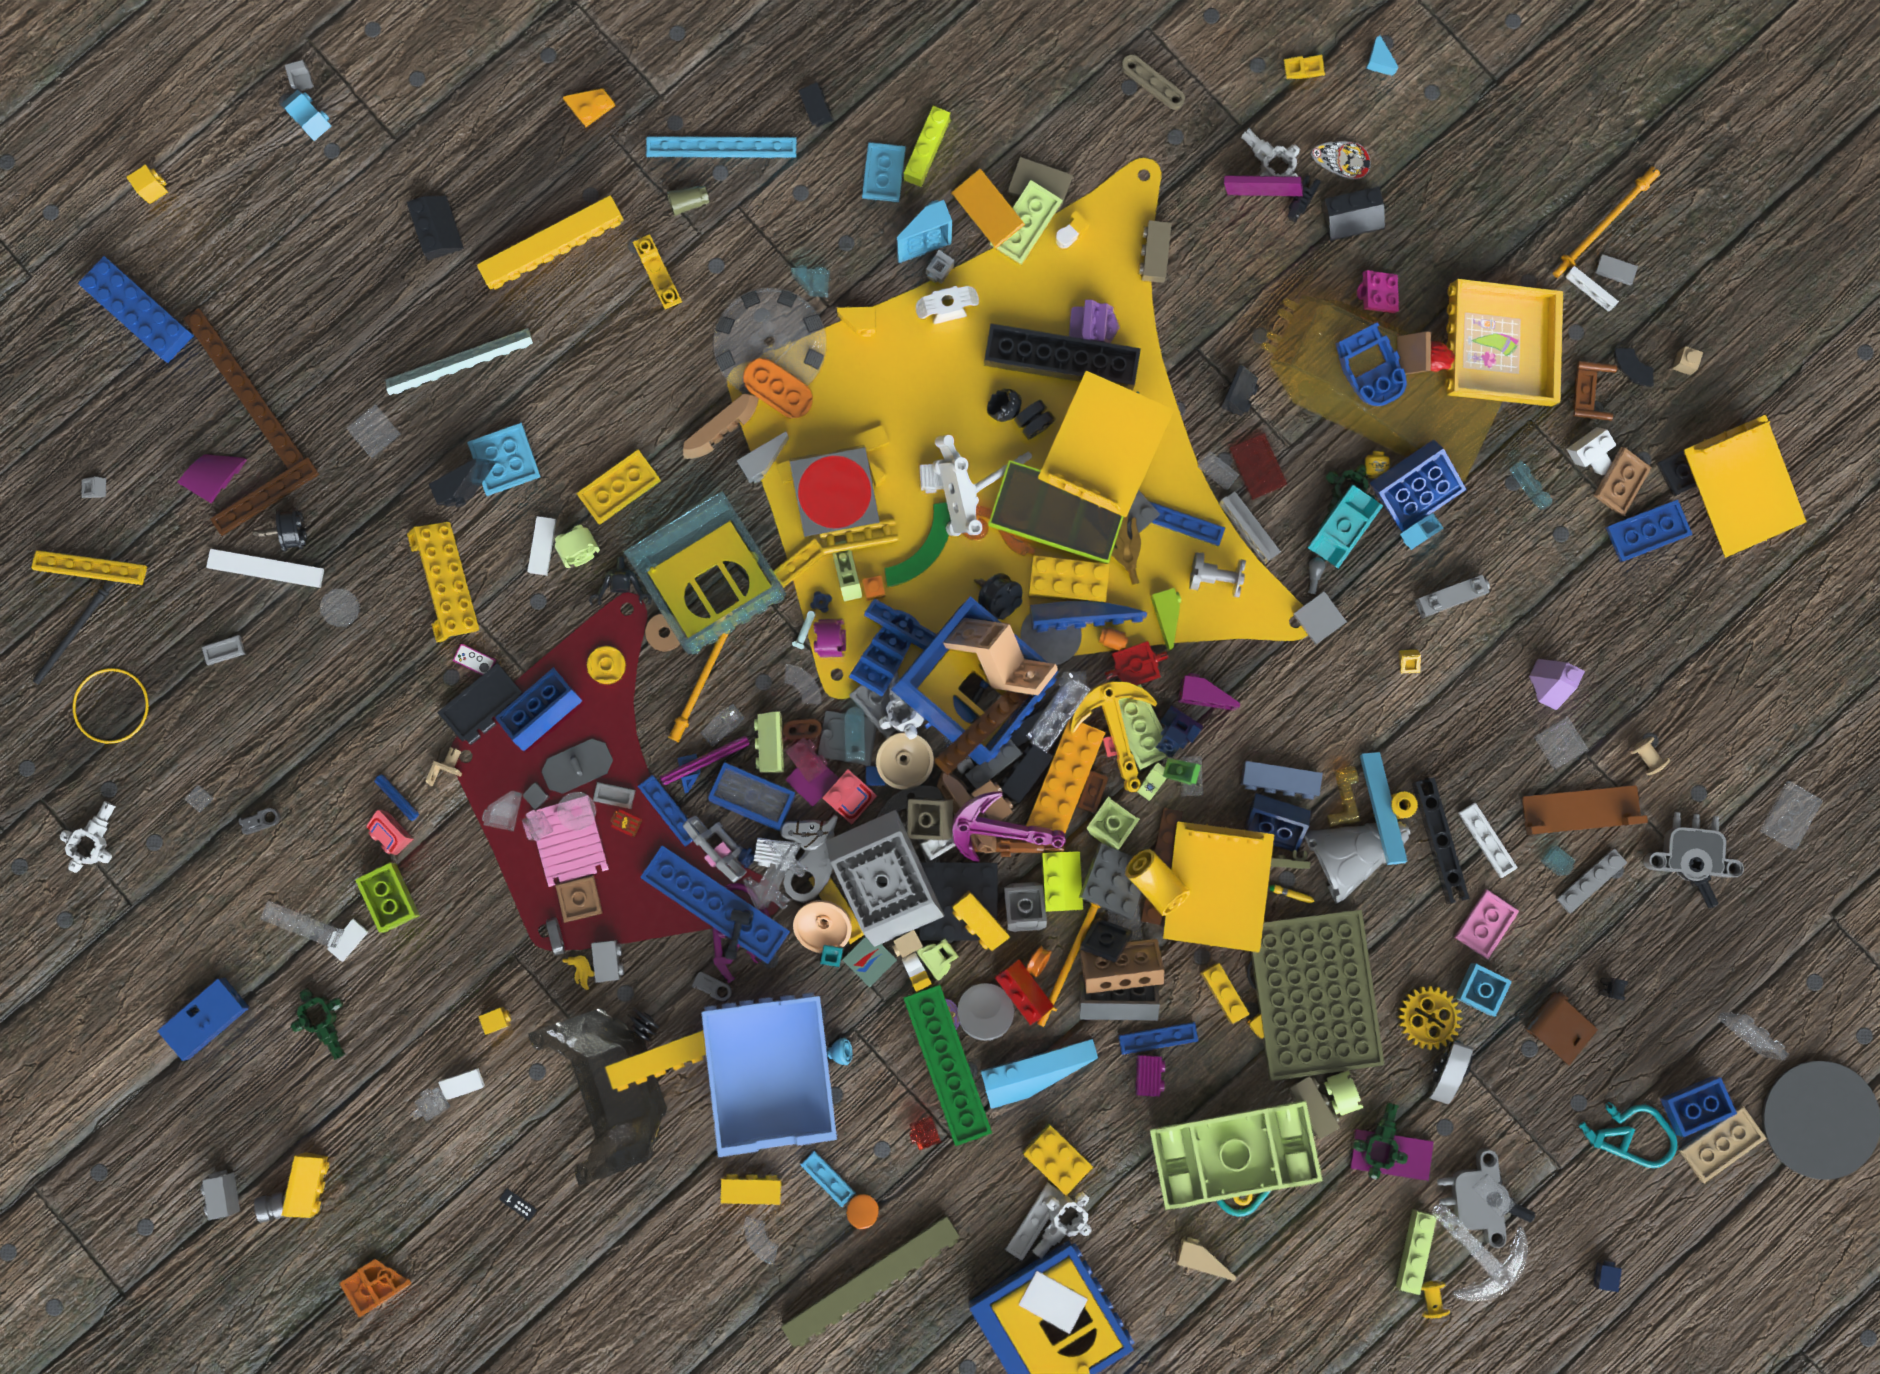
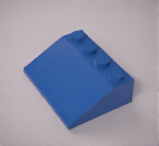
M1432 440L1370 482L1378 498L1402 533L1467 490L1444 448L1435 440Z

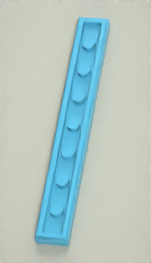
M647 137L646 155L647 157L796 158L797 139L796 137Z

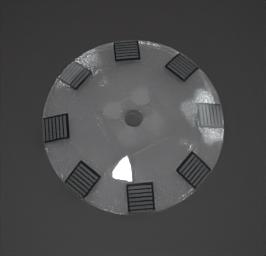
M778 288L753 290L735 299L720 316L713 337L714 355L721 373L733 387L748 395L753 394L746 388L743 375L745 368L751 361L758 358L772 360L808 385L820 371L826 354V334L818 313L799 295ZM765 338H774V344L771 346L765 345Z

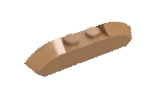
M742 394L684 442V459L698 458L713 451L714 448L711 445L719 443L726 432L735 430L739 422L744 425L749 421L755 412L759 398L753 395Z
M942 770L937 787L945 799L953 800V812L956 815L958 810L966 802L973 799V797L967 793L968 787L962 780L952 773L947 775ZM980 811L977 817L985 818L984 814ZM970 834L971 840L978 851L983 853L996 852V836Z

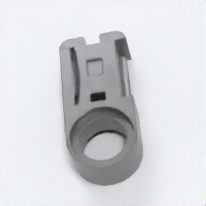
M267 808L258 811L256 815L239 818V824L243 827L241 829L242 833L249 835L277 825L280 821V813L276 809ZM268 812L275 814V820L271 823L267 822L265 818Z
M703 972L697 974L692 984L693 988L697 986V989L707 994L711 993L710 996L719 1001L729 999L732 994L731 987L728 984ZM721 986L728 989V995L725 998H721L717 994V990Z

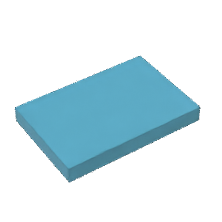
M868 142L862 192L863 199L890 202L900 201L906 146Z

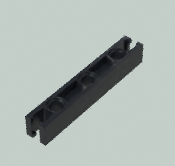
M1433 777L1424 780V783L1428 782L1429 795H1424L1420 784H1423V780L1412 783L1446 903L1453 904L1456 903L1451 890L1453 886H1457L1461 896L1459 897L1460 900L1464 901L1470 898L1436 781ZM1428 798L1432 799L1434 802V805L1431 809L1426 806V800ZM1439 835L1444 838L1442 846L1438 845L1436 840ZM1449 873L1455 875L1453 883H1450L1447 879Z

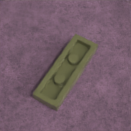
M1293 850L1292 858L1294 860L1286 859L1285 855H1274V858H1271L1270 867L1310 869V862L1304 861L1307 858V851H1303L1302 858H1298L1296 856L1297 851Z

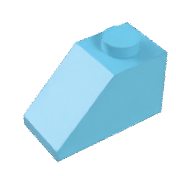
M1432 513L1400 535L1403 538V542L1412 550L1444 528L1434 513Z

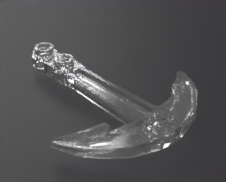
M1439 1204L1433 1209L1434 1217L1441 1222L1444 1228L1456 1240H1459L1490 1275V1278L1480 1286L1474 1283L1464 1289L1453 1291V1295L1467 1301H1482L1493 1299L1509 1290L1519 1279L1526 1264L1528 1246L1523 1227H1518L1515 1240L1509 1249L1512 1254L1504 1264H1501L1468 1232V1228L1445 1205Z

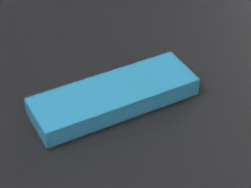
M815 1150L801 1164L810 1176L841 1207L856 1193Z

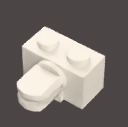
M1596 427L1568 447L1567 451L1576 465L1586 467L1591 464L1595 473L1605 475L1612 464L1606 452L1616 446L1607 429Z

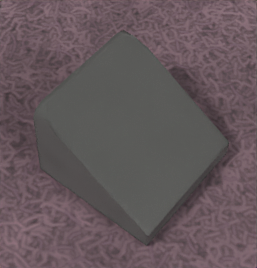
M537 782L533 783L522 795L535 810L549 798V795Z

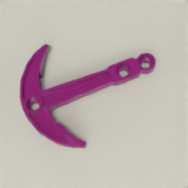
M1001 791L984 793L969 800L958 810L953 819L954 843L964 856L975 862H979L980 858L973 848L970 837L972 833L1025 840L1036 845L1051 844L1055 848H1060L1065 843V833L1061 830L1052 831L1049 828L1023 826L977 817L980 811L984 813L992 803L1002 797Z

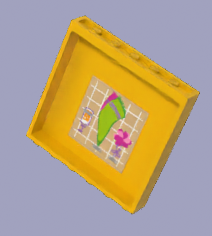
M1457 279L1450 283L1448 287L1449 304L1447 314L1449 315V322L1446 327L1448 333L1446 346L1455 353V360L1451 368L1446 369V395L1553 406L1560 403L1563 291Z

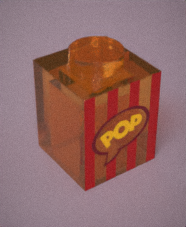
M619 809L618 812H614L610 822H612L611 827L635 837L642 819Z

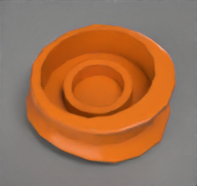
M1042 945L1039 946L1028 962L1026 968L1028 972L1034 977H1038L1047 965L1052 952L1044 949Z
M860 1194L850 1200L847 1206V1218L854 1227L866 1229L876 1222L879 1208L874 1198L866 1194Z

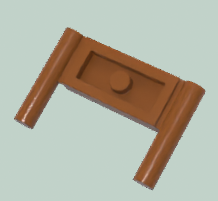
M1578 361L1573 416L1612 421L1613 413L1594 411L1597 371L1616 373L1617 365Z

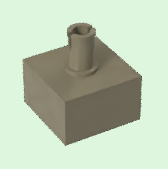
M932 798L908 799L907 835L910 839L942 841L952 839L953 800Z

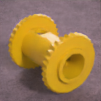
M1401 791L1391 795V810L1396 814L1398 820L1410 817L1416 813L1418 802L1416 797L1410 792ZM1399 802L1403 803V809L1399 807Z
M1429 1281L1422 1283L1421 1290H1424L1427 1311L1422 1313L1423 1317L1441 1318L1450 1313L1449 1309H1443L1440 1288L1445 1286L1444 1282Z

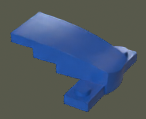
M874 598L865 611L864 616L883 627L872 639L871 644L862 654L859 662L850 673L849 678L883 696L897 673L911 643L924 650L937 634L920 625L910 614L894 610Z

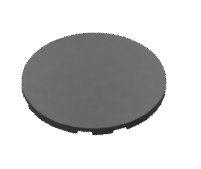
M1808 1061L1786 1070L1775 1080L1764 1100L1762 1126L1764 1135L1767 1138L1766 1140L1773 1150L1772 1152L1788 1168L1800 1175L1814 1179H1836L1856 1171L1872 1155L1880 1136V1109L1871 1088L1857 1073L1833 1062Z

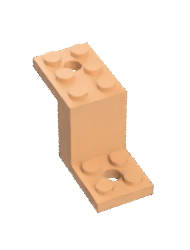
M963 618L943 642L946 649L977 653L991 687L995 689L1039 695L1058 671L1056 664L1024 659L1010 624Z

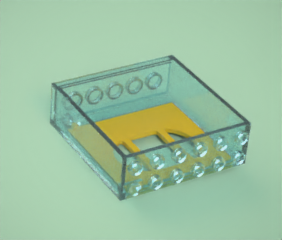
M723 491L624 551L688 655L700 652L706 644L716 642L719 639L718 637L724 633H731L735 626L740 623H747L751 620V616L756 613L761 614L765 612L769 605L781 602L784 596L787 595ZM731 520L733 521V523H734L735 526L737 527L738 531H739L740 534L742 535L743 539L745 540V542H746L747 545L749 546L750 550L752 551L751 553H750V551L748 550V548L746 547V545L744 544L743 540H742L741 537L739 536V534H738V532L736 531V529L734 528L733 524L731 523ZM724 561L735 562L747 572L749 590L746 596H743L724 566ZM757 562H759L760 566L762 567V569H763L764 572L766 573L767 577L769 578V580L771 581V583H772L773 586L770 585V583L768 582L767 578L765 577V575H764L763 572L761 571L760 567L758 566ZM715 565L720 568L739 599L737 603L719 614L715 613L695 580L696 577ZM647 572H648V574L650 575V577H651V579L653 580V582L655 583V585H656V587L658 588L659 592H660L661 595L663 596V598H664V600L666 601L667 605H668L669 608L671 609V611H672V613L674 614L675 618H676L677 621L679 622L680 626H681L682 629L684 630V632H685V634L687 635L688 639H686V637L684 636L683 632L681 631L680 627H679L678 624L676 623V621H675V619L673 618L672 614H671L670 611L668 610V608H667V606L665 605L664 601L662 600V598L660 597L659 593L657 592V590L655 589L654 585L652 584L651 580H650L649 577L647 576V574H646ZM688 583H691L709 612L710 618L698 617L686 606L684 596Z

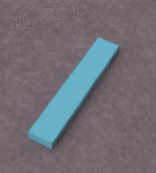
M1380 752L1361 754L1360 759L1387 865L1406 863L1407 857L1396 814L1391 810L1392 798Z

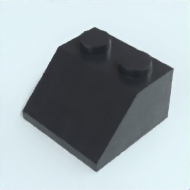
M1240 365L1233 377L1221 408L1239 416H1242L1244 411L1248 413L1252 404L1249 401L1251 395L1255 396L1259 385L1256 384L1258 377Z

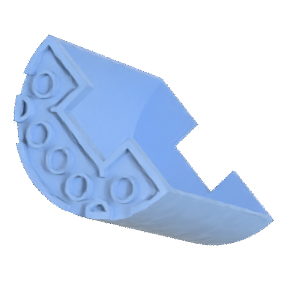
M814 993L802 994V998L788 995L781 996V1000L776 1001L769 997L759 999V1003H753V1000L739 1001L740 1005L736 1006V1003L722 1004V1008L716 1009V1006L704 1007L705 1011H702V1021L718 1157L756 1152L758 1149L777 1146L803 1145L837 1140L820 996H814Z

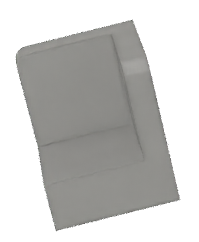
M303 60L285 65L290 85L294 91L313 88L308 66Z

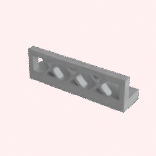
M1236 492L1220 501L1219 505L1264 564L1281 552Z

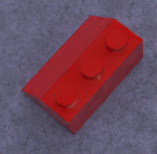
M1017 960L994 977L1029 1025L1041 1019L1054 1008V1005L1020 960Z

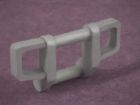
M693 816L683 824L684 829L693 839V842L702 847L716 863L715 866L731 881L736 882L747 873L735 860L743 848L739 847L722 829L723 826L720 822L708 830L697 816ZM715 833L733 851L723 859L706 841Z

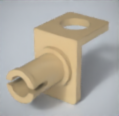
M450 747L444 763L434 761L426 778V783L433 786L440 769L461 777L462 773L455 768L461 751L453 750L454 748Z

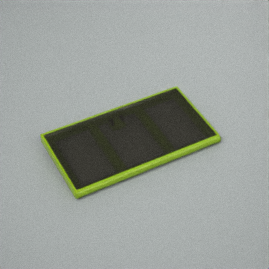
M1009 460L988 526L1109 564L1124 517L1103 507L1099 508L1098 505L1039 480L1038 476L1041 472L1039 469Z

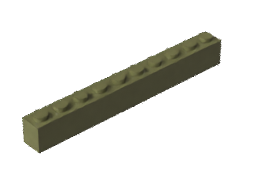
M946 1214L784 1322L781 1326L782 1330L793 1347L797 1345L802 1347L810 1341L809 1337L814 1334L816 1336L822 1334L826 1330L825 1327L830 1323L835 1325L843 1319L842 1315L847 1312L849 1314L853 1313L859 1308L860 1303L863 1301L868 1303L876 1297L875 1293L880 1290L886 1291L892 1286L893 1281L896 1279L901 1281L909 1275L908 1271L913 1268L919 1269L925 1264L926 1259L929 1257L933 1259L942 1253L941 1249L948 1246L950 1248L955 1245L960 1237L959 1232Z

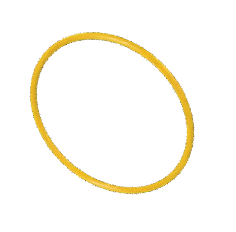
M108 668L96 671L83 680L74 695L73 715L79 729L94 741L109 744L122 742L132 737L144 724L149 706L147 692L139 679L125 670ZM106 671L122 672L136 680L143 690L146 703L145 713L139 726L128 736L112 741L100 740L88 734L80 725L76 715V700L82 686L93 676Z

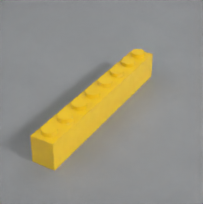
M610 195L477 264V267L490 290L493 288L498 289L504 285V282L519 278L523 272L532 271L537 268V265L553 260L554 256L569 252L571 247L582 245L593 236H600L604 233V230L610 227L615 228L619 226L621 221H623L622 215Z

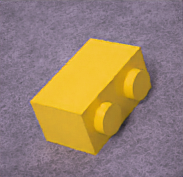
M146 165L126 177L135 191L149 204L168 192L165 187L167 183L154 168L150 169Z

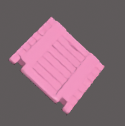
M588 795L528 812L549 887L555 885L553 878L559 877L560 883L595 874L597 873V865H601L602 871L609 870Z

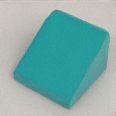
M824 945L820 964L840 967L843 948Z

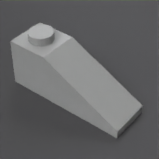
M787 432L782 433L737 460L749 483L753 481L757 483L764 478L763 475L768 472L788 441Z

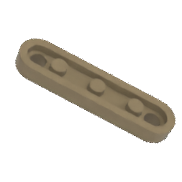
M1128 55L1124 58L1122 70L1125 74L1170 109L1177 110L1183 106L1185 95L1180 89L1139 57ZM1131 64L1134 66V68L1130 69L1128 65ZM1175 98L1178 100V102L1174 103L1172 102V99Z

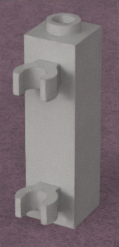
M1483 575L1418 598L1415 600L1421 618H1425L1488 594L1490 592V584Z

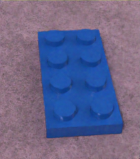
M1678 500L1606 527L1620 563L1693 535Z

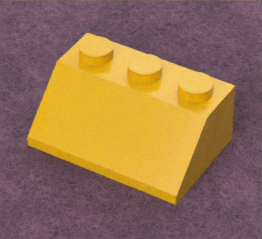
M970 891L966 892L952 905L954 916L959 921L963 919L967 923L965 928L972 935L976 933L979 936L980 940L978 942L985 950L989 947L992 951L1010 938L1007 931Z
M307 1152L294 1156L281 1216L311 1218L319 1212L321 1206L319 1196L320 1193H323L325 1187L323 1178L329 1169L328 1156Z

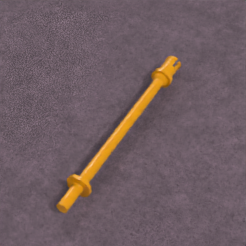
M1651 166L1642 177L1635 181L1636 186L1569 256L1563 255L1561 257L1562 264L1553 272L1556 278L1568 267L1573 268L1576 266V258L1640 191H1646L1650 187L1652 181L1660 175L1658 169L1653 172L1655 167Z
M736 618L731 619L724 625L681 716L674 720L675 725L668 738L679 743L685 728H688L689 715L733 624H739V622L735 621Z
M1091 902V907L1049 996V1000L1053 1005L1057 1000L1097 910L1101 908ZM1051 1010L1038 1020V1025L1045 1026Z

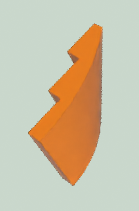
M374 1259L358 1269L357 1273L340 1282L339 1285L360 1318L409 1286L411 1281Z

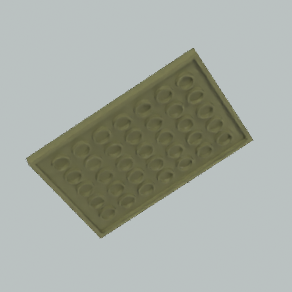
M1362 910L1264 922L1260 952L1251 951L1259 1013L1262 1018L1263 1041L1269 1081L1385 1065Z

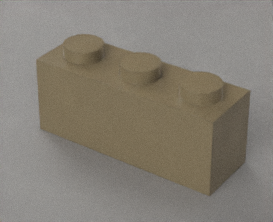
M1149 220L1148 226H1144L1143 238H1146L1145 245L1142 244L1141 249L1144 263H1140L1139 274H1142V281L1165 282L1172 223Z
M1304 1076L1287 1086L1295 1102L1306 1101L1312 1131L1316 1138L1321 1140L1340 1128L1338 1125L1340 1120L1334 1111L1331 1112L1328 1105L1330 1103L1326 1096L1319 1093L1318 1088L1320 1086L1316 1079Z

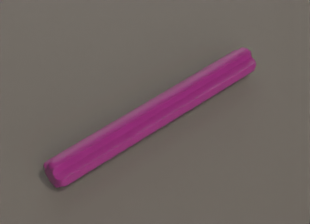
M746 736L738 738L661 775L660 779L663 785H667L748 746L749 740Z

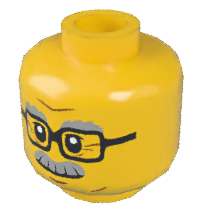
M1373 451L1372 455L1366 456L1365 466L1368 478H1378L1389 470L1390 458L1384 456V452Z

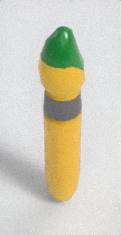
M1270 885L1268 887L1275 894H1281L1306 903L1314 902V899L1309 895L1282 888L1279 885Z

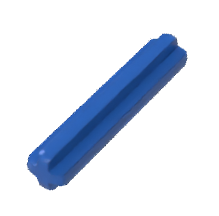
M380 774L375 778L374 782L410 821H414L419 816V813L384 775Z

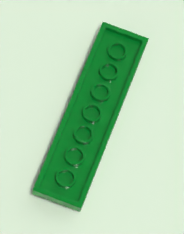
M940 984L903 997L955 1146L992 1134Z

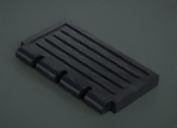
M497 663L437 713L462 742L466 740L472 745L481 737L477 730L480 729L484 734L496 725L492 718L499 715L507 708L508 704L513 703L523 692Z

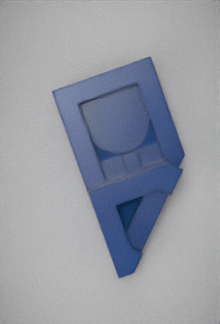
M697 753L677 758L679 767L697 759ZM700 769L681 777L685 793H688L701 773Z

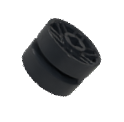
M1038 400L1028 406L1014 419L1019 428L1025 427L1022 432L1028 440L1039 435L1056 420L1050 411L1045 412L1047 406L1042 400Z

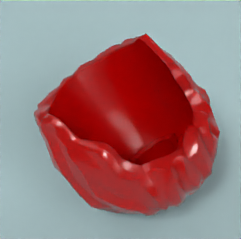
M1431 341V371L1438 372L1442 369H1450L1455 360V353L1444 343Z

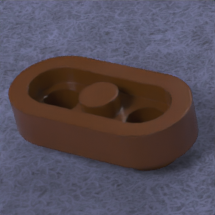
M816 719L789 721L783 728V733L789 740L817 738L822 732V726ZM812 725L815 726L816 731L810 732L809 727ZM793 727L797 729L795 734L790 733V729Z

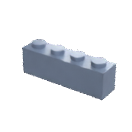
M1245 761L1243 763L1240 785H1244L1247 790L1256 791L1257 788H1263L1266 793L1275 794L1276 791H1282L1285 796L1295 797V794H1300L1304 799L1314 800V797L1320 796L1323 773Z

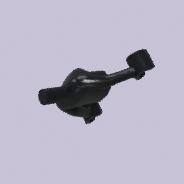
M617 557V569H612L606 573L597 595L594 594L589 598L591 605H593L594 599H599L598 604L600 606L602 604L601 598L609 583L610 592L627 593L630 592V582L632 581L635 590L640 596V604L642 605L644 598H648L649 605L652 601L648 594H644L635 573L624 568V557Z

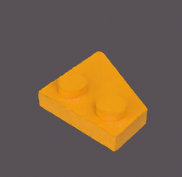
M604 89L563 97L566 104L585 128L615 106V103Z

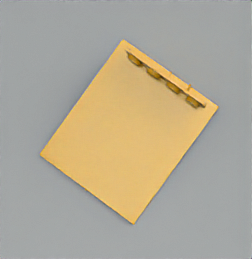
M1085 371L1038 479L1076 495L1081 499L1098 505L1099 508L1103 507L1123 517H1127L1174 409L1138 394L1131 389Z
M1766 415L1726 432L1724 431L1710 439H1704L1703 442L1684 449V454L1686 455L1724 557L1731 556L1806 523L1805 516L1770 427V421H1768Z
M1178 821L1171 870L1189 889L1190 894L1178 908L1166 915L1163 939L1260 952L1274 834Z

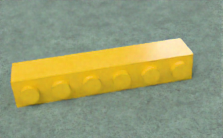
M704 1030L606 1066L605 1070L612 1089L617 1088L619 1092L629 1088V1083L636 1082L637 1085L648 1081L647 1077L653 1074L655 1078L666 1074L665 1070L673 1067L674 1071L685 1067V1062L692 1061L693 1064L704 1060L702 1057L706 1055Z

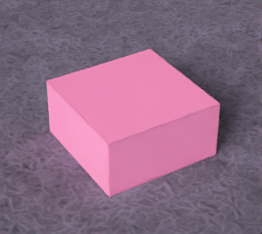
M722 842L714 849L722 859L732 852L725 842ZM706 855L704 858L712 867H715L716 863L709 855Z

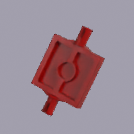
M1147 641L1113 653L1115 669L1104 672L1105 676L1113 674L1107 676V680L1118 676L1121 682H1129L1137 686L1160 678L1158 662L1168 659V655H1166V651L1155 655Z

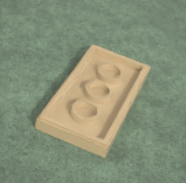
M1741 1105L1735 1109L1737 1115L1714 1124L1679 1150L1702 1183H1706L1767 1139L1744 1106Z

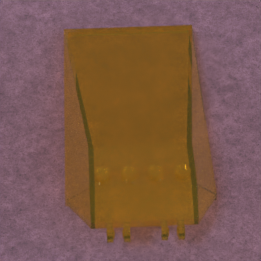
M1302 295L1298 304L1289 299H1283L1282 303L1295 311L1293 315L1284 309H1279L1277 313L1290 322L1282 338L1277 334L1267 332L1266 337L1278 343L1277 348L1265 342L1262 343L1261 347L1274 354L1269 364L1291 398L1292 403L1406 457H1409L1432 440H1435L1444 448L1464 483L1503 401L1446 395L1445 380L1447 378V370L1442 369L1438 372L1427 371L1406 375V389L1399 398L1383 406L1368 405L1359 398L1344 375L1336 343L1377 322L1379 324L1378 330L1382 336L1386 335L1394 351H1397V337L1410 334L1342 301ZM1378 344L1348 359L1355 378L1385 363Z

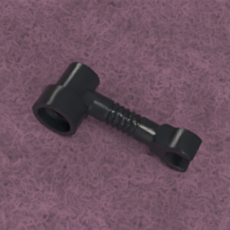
M732 910L730 919L735 922L730 945L726 952V959H736L742 925H751L754 915L753 911Z

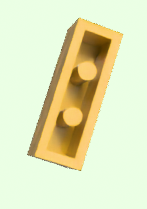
M1215 963L1200 972L1229 1023L1234 1024L1249 1015L1220 963Z
M726 1174V1177L721 1179V1203L780 1205L782 1178H777V1175H765V1178H758L757 1174H746V1178L738 1177V1174Z

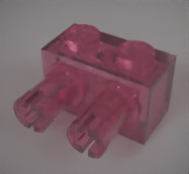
M803 737L785 752L808 783H810L828 770L825 766L828 763L822 754L818 756L815 753L816 746L810 739L806 741Z

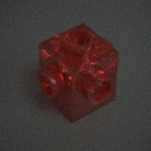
M932 1116L910 1124L912 1132L909 1133L912 1144H917L919 1151L941 1142Z

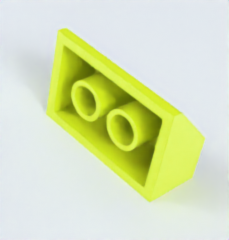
M1080 852L1042 853L1043 891L1046 912L1083 910V899L1079 898L1082 890Z

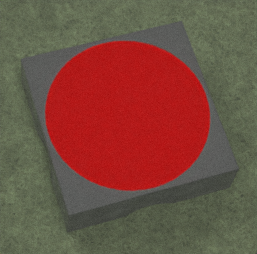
M865 445L839 449L828 454H813L789 459L804 537L880 523Z

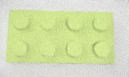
M1031 180L1013 207V210L1025 225L996 249L1022 265L1063 200Z
M1129 698L1119 699L1130 752L1133 754L1139 770L1167 758L1165 753L1155 748L1163 737L1160 735L1163 728L1151 704Z

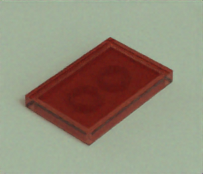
M1265 433L1229 448L1252 500L1288 485Z

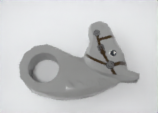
M833 815L828 821H787L780 828L781 836L784 839L795 841L805 850L803 856L786 872L783 882L786 893L794 901L806 903L814 900L827 885L831 877L833 867L830 862L826 840L835 837L833 830L838 819L836 815ZM799 872H808L815 879L814 888L807 894H799L792 888V879Z

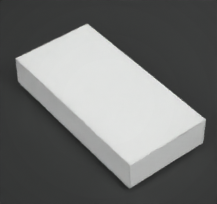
M352 919L328 947V950L343 962L369 931L355 919Z

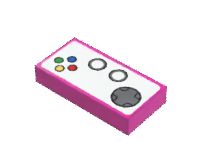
M463 644L460 645L453 659L454 662L481 675L485 674L496 663L495 659Z

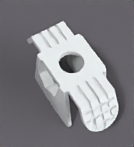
M953 286L952 288L941 289L919 299L916 303V313L920 319L937 313L933 324L966 317L967 313L963 307L978 305L979 297L976 290L970 286L961 288ZM945 299H954L951 306H944L942 304V301Z

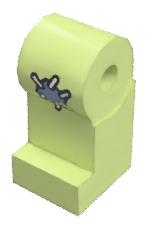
M1157 762L1144 779L1137 793L1150 801L1167 779L1162 777L1165 767Z

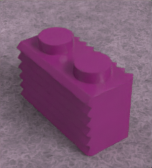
M1137 1055L1135 1094L1138 1096L1159 1097L1160 1092H1164V1080H1161V1072H1165V1061L1162 1060L1161 1056Z

